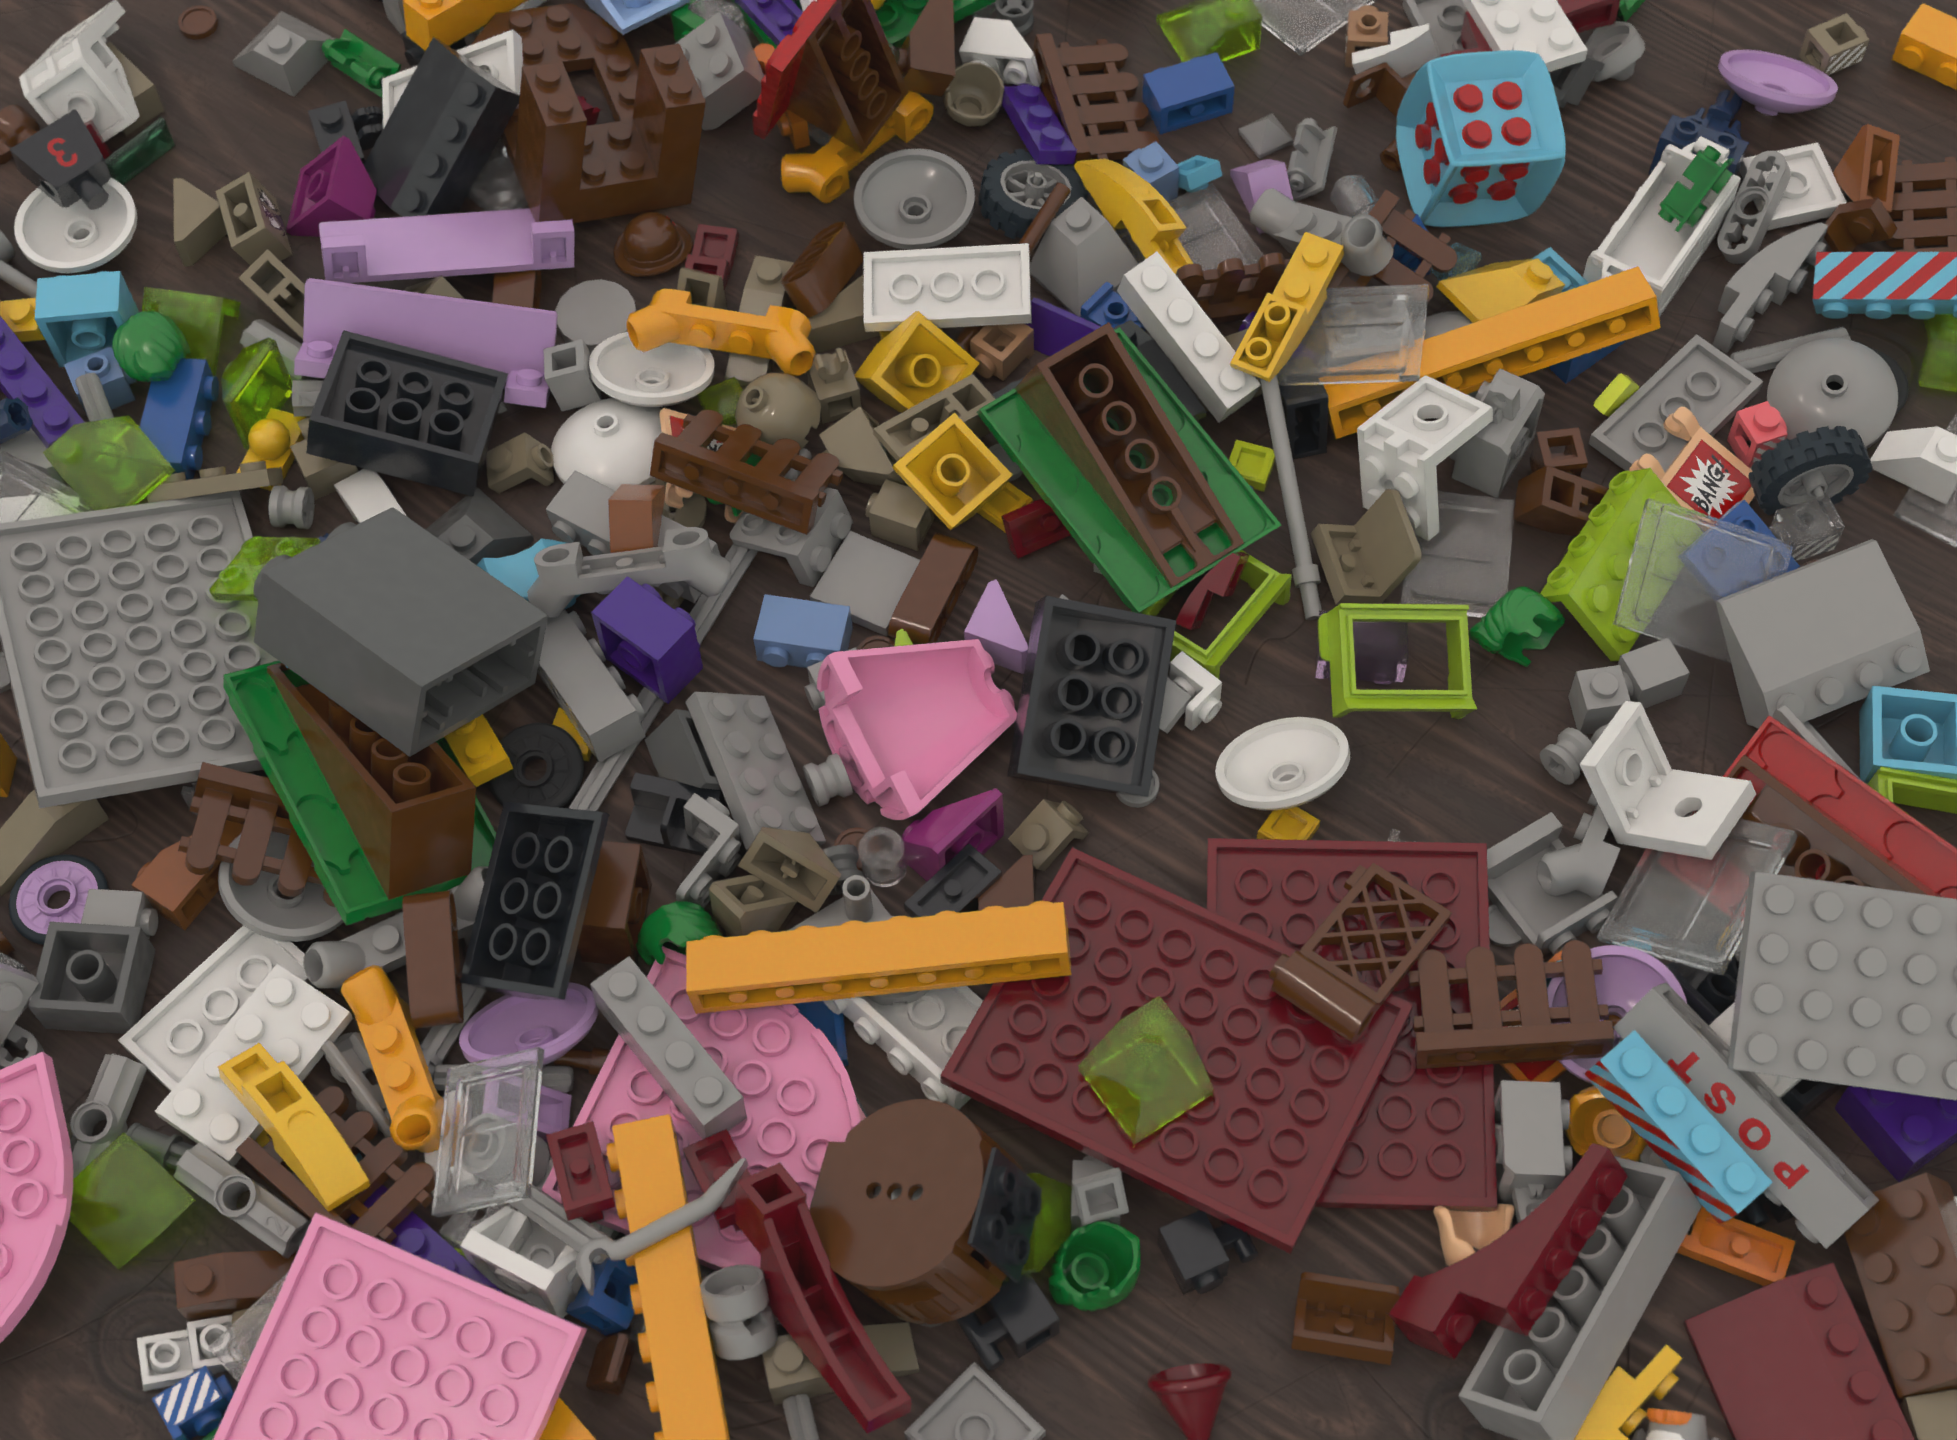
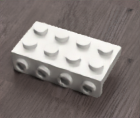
M967 986L932 989L917 1001L907 1004L903 1001L899 1003L893 1002V1005H882L866 997L823 1001L833 1013L837 1015L843 1013L854 1023L856 1032L865 1042L870 1045L876 1043L887 1053L889 1062L898 1072L903 1075L909 1073L921 1084V1089L929 1100L943 1102L959 1110L971 1099L940 1082V1075L983 1002Z

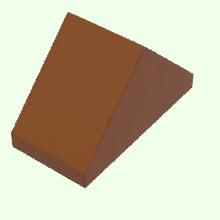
M1870 124L1862 126L1833 171L1837 183L1853 202L1879 197L1887 212H1892L1900 135Z
M621 484L608 499L610 553L658 547L666 492L664 485Z

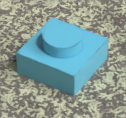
M1200 155L1177 164L1179 166L1178 187L1185 189L1186 192L1204 190L1209 186L1210 181L1223 176L1218 160Z

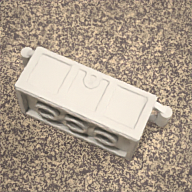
M1702 136L1696 142L1687 145L1683 149H1679L1671 144L1667 145L1662 153L1660 162L1643 186L1636 192L1635 197L1619 220L1614 223L1607 237L1599 248L1592 251L1587 258L1583 278L1591 283L1639 267L1656 294L1660 317L1723 226L1734 202L1741 178L1733 174L1719 194L1714 191L1710 192L1702 203L1708 209L1693 228L1687 224L1679 232L1675 231L1680 221L1674 218L1669 223L1658 215V212L1661 210L1659 204L1665 199L1677 181H1680L1689 189L1694 185L1692 181L1682 175L1696 156L1692 151L1697 153L1699 150L1704 151L1708 145L1712 146L1721 153L1718 161L1724 164L1728 160L1730 150Z

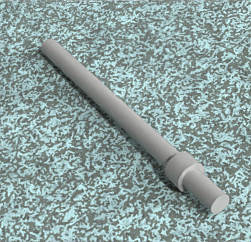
M1276 375L1270 382L1260 379L1296 565V568L1292 569L1294 584L1296 588H1300L1306 620H1315L1322 615L1317 588L1321 580L1318 565L1312 562Z

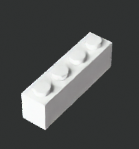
M1155 252L1124 274L1117 289L1118 294L1218 423L1253 398L1261 384L1255 376L1230 366V362L1236 352L1158 252Z

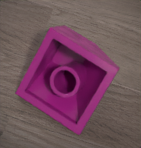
M342 136L300 170L286 229L287 233L292 236L320 237L319 223L374 219L376 209L373 207L377 190L349 138Z
M995 788L933 810L922 821L920 819L913 821L906 828L900 840L903 861L923 879L928 881L968 843L982 855L985 854L1004 836L1003 794Z

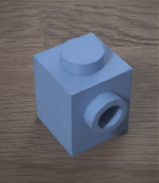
M1156 141L1143 149L1134 150L1128 157L1123 159V166L1132 170L1151 184L1168 203L1178 198L1179 166Z
M111 346L64 364L85 413L86 410L75 380L87 373H96L99 377L111 410L135 400L129 384L136 382V380L128 376L120 367Z

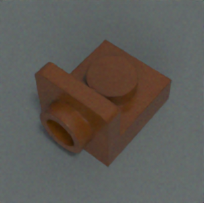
M1879 197L1839 204L1825 223L1828 225L1824 238L1833 252H1853L1859 244L1890 240L1898 228Z

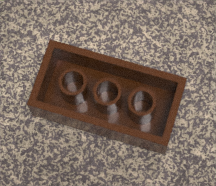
M1926 1172L1872 1192L1879 1201L1844 1232L1898 1398L1901 1399L1957 1389V1204L1949 1182Z

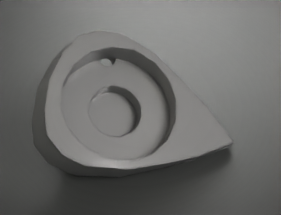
M1615 21V24L1599 27L1594 30L1585 44L1587 55L1605 65L1602 71L1597 70L1592 81L1599 82L1608 78L1623 81L1633 75L1635 62L1642 56L1645 50V43L1632 24Z

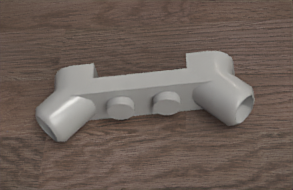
M1274 188L1267 189L1262 193L1249 214L1251 224L1278 240L1286 251L1294 254L1305 232L1343 245L1344 256L1341 262L1351 272L1363 276L1377 274L1386 267L1393 256V246L1382 236V227L1379 221L1368 214L1356 215L1353 218L1295 202Z
M699 527L666 530L664 546L585 557H583L580 542L558 544L542 549L534 557L539 577L530 587L527 594L529 602L546 613L548 617H558L575 595L594 592L610 594L627 576L639 585L646 583L653 588L660 586L662 583L683 581L705 596L711 597L718 595L726 586L731 575L729 560L711 550L706 530Z
M1608 724L1601 726L1595 731L1590 740L1593 745ZM1593 792L1587 803L1595 806L1593 814L1591 816L1583 813L1573 838L1580 840L1581 843L1545 853L1538 863L1536 870L1538 881L1542 889L1551 896H1559L1578 890L1598 899L1611 874L1620 848L1603 841L1609 825Z
M488 866L475 867L460 885L450 889L453 892L456 905L458 938H464L466 945L470 942ZM403 912L341 941H323L311 944L303 958L305 974L311 984L318 989L333 988L337 994L343 996L340 992L343 982L362 969L371 965L383 967L387 974L406 965Z

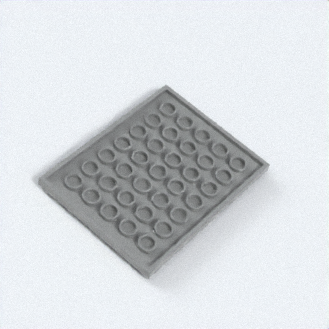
M239 490L0 524V641L39 808L195 782L198 780L202 762L242 772L264 770L253 751V744L230 706L229 697L223 688L224 674L278 661L254 643L258 599L254 596L253 590L256 578L262 570V565Z

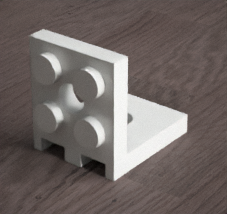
M1424 375L1357 428L1363 507L1369 509L1386 489H1396L1400 493L1414 533L1427 541L1440 532L1436 466L1493 421L1492 406ZM1429 418L1438 419V420H1435V421H1423V420L1429 419Z
M1624 702L1579 764L1616 842L1624 845L1712 860L1756 796L1751 781L1671 769L1642 703ZM1699 810L1694 815L1684 817L1686 814L1692 811Z

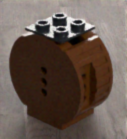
M913 1099L891 1104L872 1113L847 1133L845 1142H828L809 1212L830 1261V1267L836 1273L892 1315L917 1324H938L956 1320L983 1306L1000 1291L1002 1281L1007 1276L1014 1282H1020L1023 1266L1030 1255L1029 1242L1035 1217L1038 1216L1041 1210L1042 1188L1024 1173L1021 1166L1011 1155L961 1111L936 1100Z

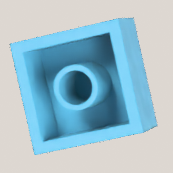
M101 271L92 274L59 275L37 279L35 321L59 367H64L66 363L107 347H112V338L119 326L126 322L130 316L139 312L121 271Z
M1872 686L1859 711L1860 779L1868 784L1881 766L1957 780V694Z

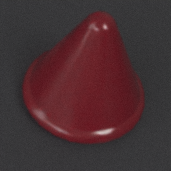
M1219 1363L1188 1364L1155 1373L1148 1379L1147 1386L1159 1398L1187 1440H1209L1227 1382L1232 1376V1371L1228 1366Z

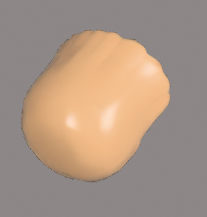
M1498 1203L1496 1211L1492 1212L1452 1211L1443 1206H1436L1433 1212L1438 1223L1446 1264L1450 1266L1476 1252L1473 1247L1480 1250L1509 1231L1515 1211L1514 1206Z

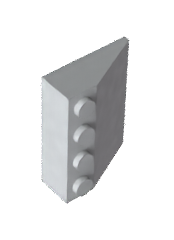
M1873 539L1716 600L1746 723L1758 729L1768 715L1772 717L1774 711L1783 705L1787 706L1804 723L1867 697L1872 686L1892 687L1930 671L1921 630L1877 541Z

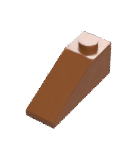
M226 820L219 845L229 846L236 837L242 834L244 824ZM179 841L161 850L152 861L144 864L139 870L136 880L131 885L135 891L144 893L153 909H156L159 915L185 931L219 891L218 873L221 861L215 860L212 870L207 874H193L185 865L187 853L178 851Z

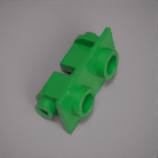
M347 29L343 30L340 39H327L322 45V52H324L325 58L331 62V65L380 97H382V79L399 73L402 66Z
M1708 145L1704 151L1699 150L1682 174L1692 181L1694 185L1689 189L1680 181H1677L1665 199L1659 204L1661 210L1658 212V215L1669 223L1674 218L1680 221L1675 229L1677 232L1682 230L1687 224L1693 228L1708 209L1702 203L1710 192L1714 191L1719 194L1732 177L1733 173L1728 168L1734 159L1730 158L1722 164L1718 161L1721 153L1712 146Z

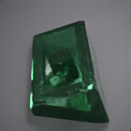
M162 117L105 159L111 178L124 186L175 146L168 126Z

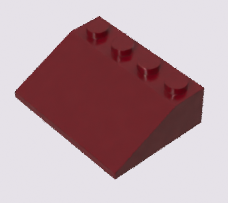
M1834 1263L1788 1276L1684 1321L1683 1325L1733 1440H1915Z

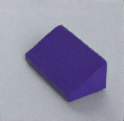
M1035 297L1031 301L1032 323H1025L1034 329V350L1047 356H1052L1101 327Z

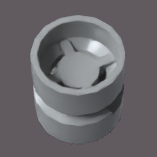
M752 1265L730 1266L713 1272L703 1280L700 1285L701 1296L706 1316L711 1319L709 1329L714 1351L720 1358L728 1360L747 1359L762 1354L774 1346L778 1339L772 1309L767 1305L769 1296L764 1274L760 1268Z

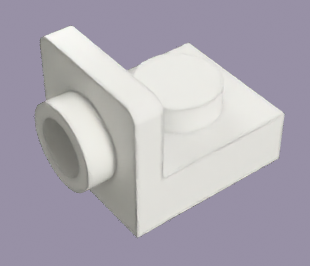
M1181 651L1170 662L1169 678L1193 697L1187 704L1185 713V726L1193 731L1202 721L1204 723L1210 722L1219 712L1222 706L1220 701L1222 682Z

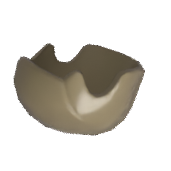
M966 62L955 68V77L944 93V108L947 109V114L958 123L967 127L984 126L996 117L1001 108L1004 83L995 69L983 63Z

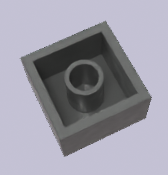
M49 922L36 974V979L39 983L31 995L28 1007L45 1029L125 1034L140 1020L156 949L141 927Z

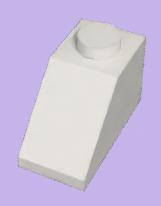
M1938 426L1888 431L1870 459L1873 470L1944 504H1947L1957 487V435Z

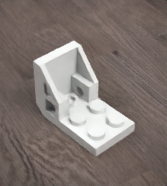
M113 0L59 37L19 77L25 98L48 125L76 109L83 122L86 123L92 120L103 140L107 141L139 118L140 115L122 64L105 44L106 38L120 28L116 21L126 12L117 0Z
M552 1157L549 1160V1166L544 1178L536 1186L540 1190H542L553 1168ZM508 1206L471 1228L460 1245L468 1262L499 1289L560 1318L568 1314L565 1311L569 1303L574 1302L583 1283L576 1270V1260L579 1252L519 1210L516 1211ZM591 1223L592 1226L612 1240H615L619 1233L598 1223Z

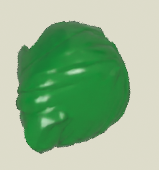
M143 311L130 316L126 322L119 326L112 338V349L117 362L128 376L137 381L159 382L169 380L181 358L191 354L190 345L187 343L186 337L178 325L167 315L156 311Z
M1520 586L1505 593L1487 611L1486 615L1472 626L1468 631V635L1472 641L1479 643L1486 651L1492 654L1503 655L1510 661H1515L1528 667L1531 660L1525 657L1522 651L1545 649L1555 632L1563 626L1565 618L1548 598L1529 587Z
M675 901L663 905L648 916L638 934L636 947L645 963L653 965L656 959L662 965L666 958L662 946L686 955V941L701 940L711 935H723L716 921L700 904Z
M1108 1221L1094 1222L1078 1227L1057 1249L1058 1251L1054 1257L1055 1262L1051 1267L1052 1275L1048 1278L1049 1291L1054 1301L1060 1305L1074 1306L1081 1311H1097L1111 1307L1127 1298L1136 1285L1141 1270L1140 1239L1124 1227Z

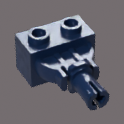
M1723 90L1719 93L1715 104L1710 106L1704 119L1702 118L1705 108L1702 107L1696 111L1695 115L1685 118L1672 115L1660 136L1648 175L1652 173L1660 162L1662 153L1667 145L1671 144L1679 149H1683L1687 145L1696 142L1702 136L1730 150L1727 159L1732 158L1734 161L1728 170L1738 176L1749 142L1741 139L1739 134L1740 121L1735 120L1730 129L1729 127L1737 111L1742 106V98L1735 92L1730 102H1727L1731 90Z

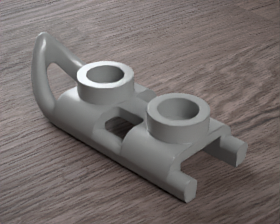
M357 1032L353 1033L349 1038L354 1045L353 1049L340 1052L331 1040L325 1042L321 1048L326 1054V1060L331 1065V1074L338 1081L349 1085L352 1089L351 1094L356 1099L358 1111L369 1112L377 1122L385 1138L390 1137L389 1128L391 1124L384 1113L387 1106L379 1084L371 1085L364 1075L371 1070L374 1072L363 1039Z

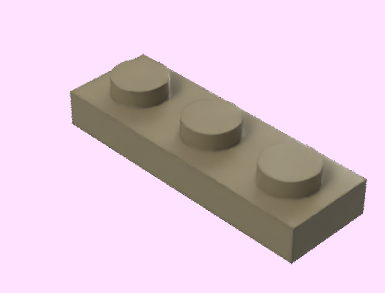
M265 461L239 464L241 473L226 475L225 466L199 470V479L186 480L185 472L160 475V484L145 486L147 501L152 503L284 484L281 467L267 469Z

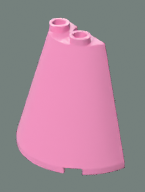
M979 639L839 651L827 655L823 660L818 673L817 689L820 692L824 691L825 706L818 709L827 742L832 754L837 753L841 758L854 791L867 805L874 801L882 807L880 809L882 816L893 820H904L920 812L1016 721L1017 712L1014 700L1007 690H1000L994 684L991 677L995 671L994 661L991 655L984 650Z

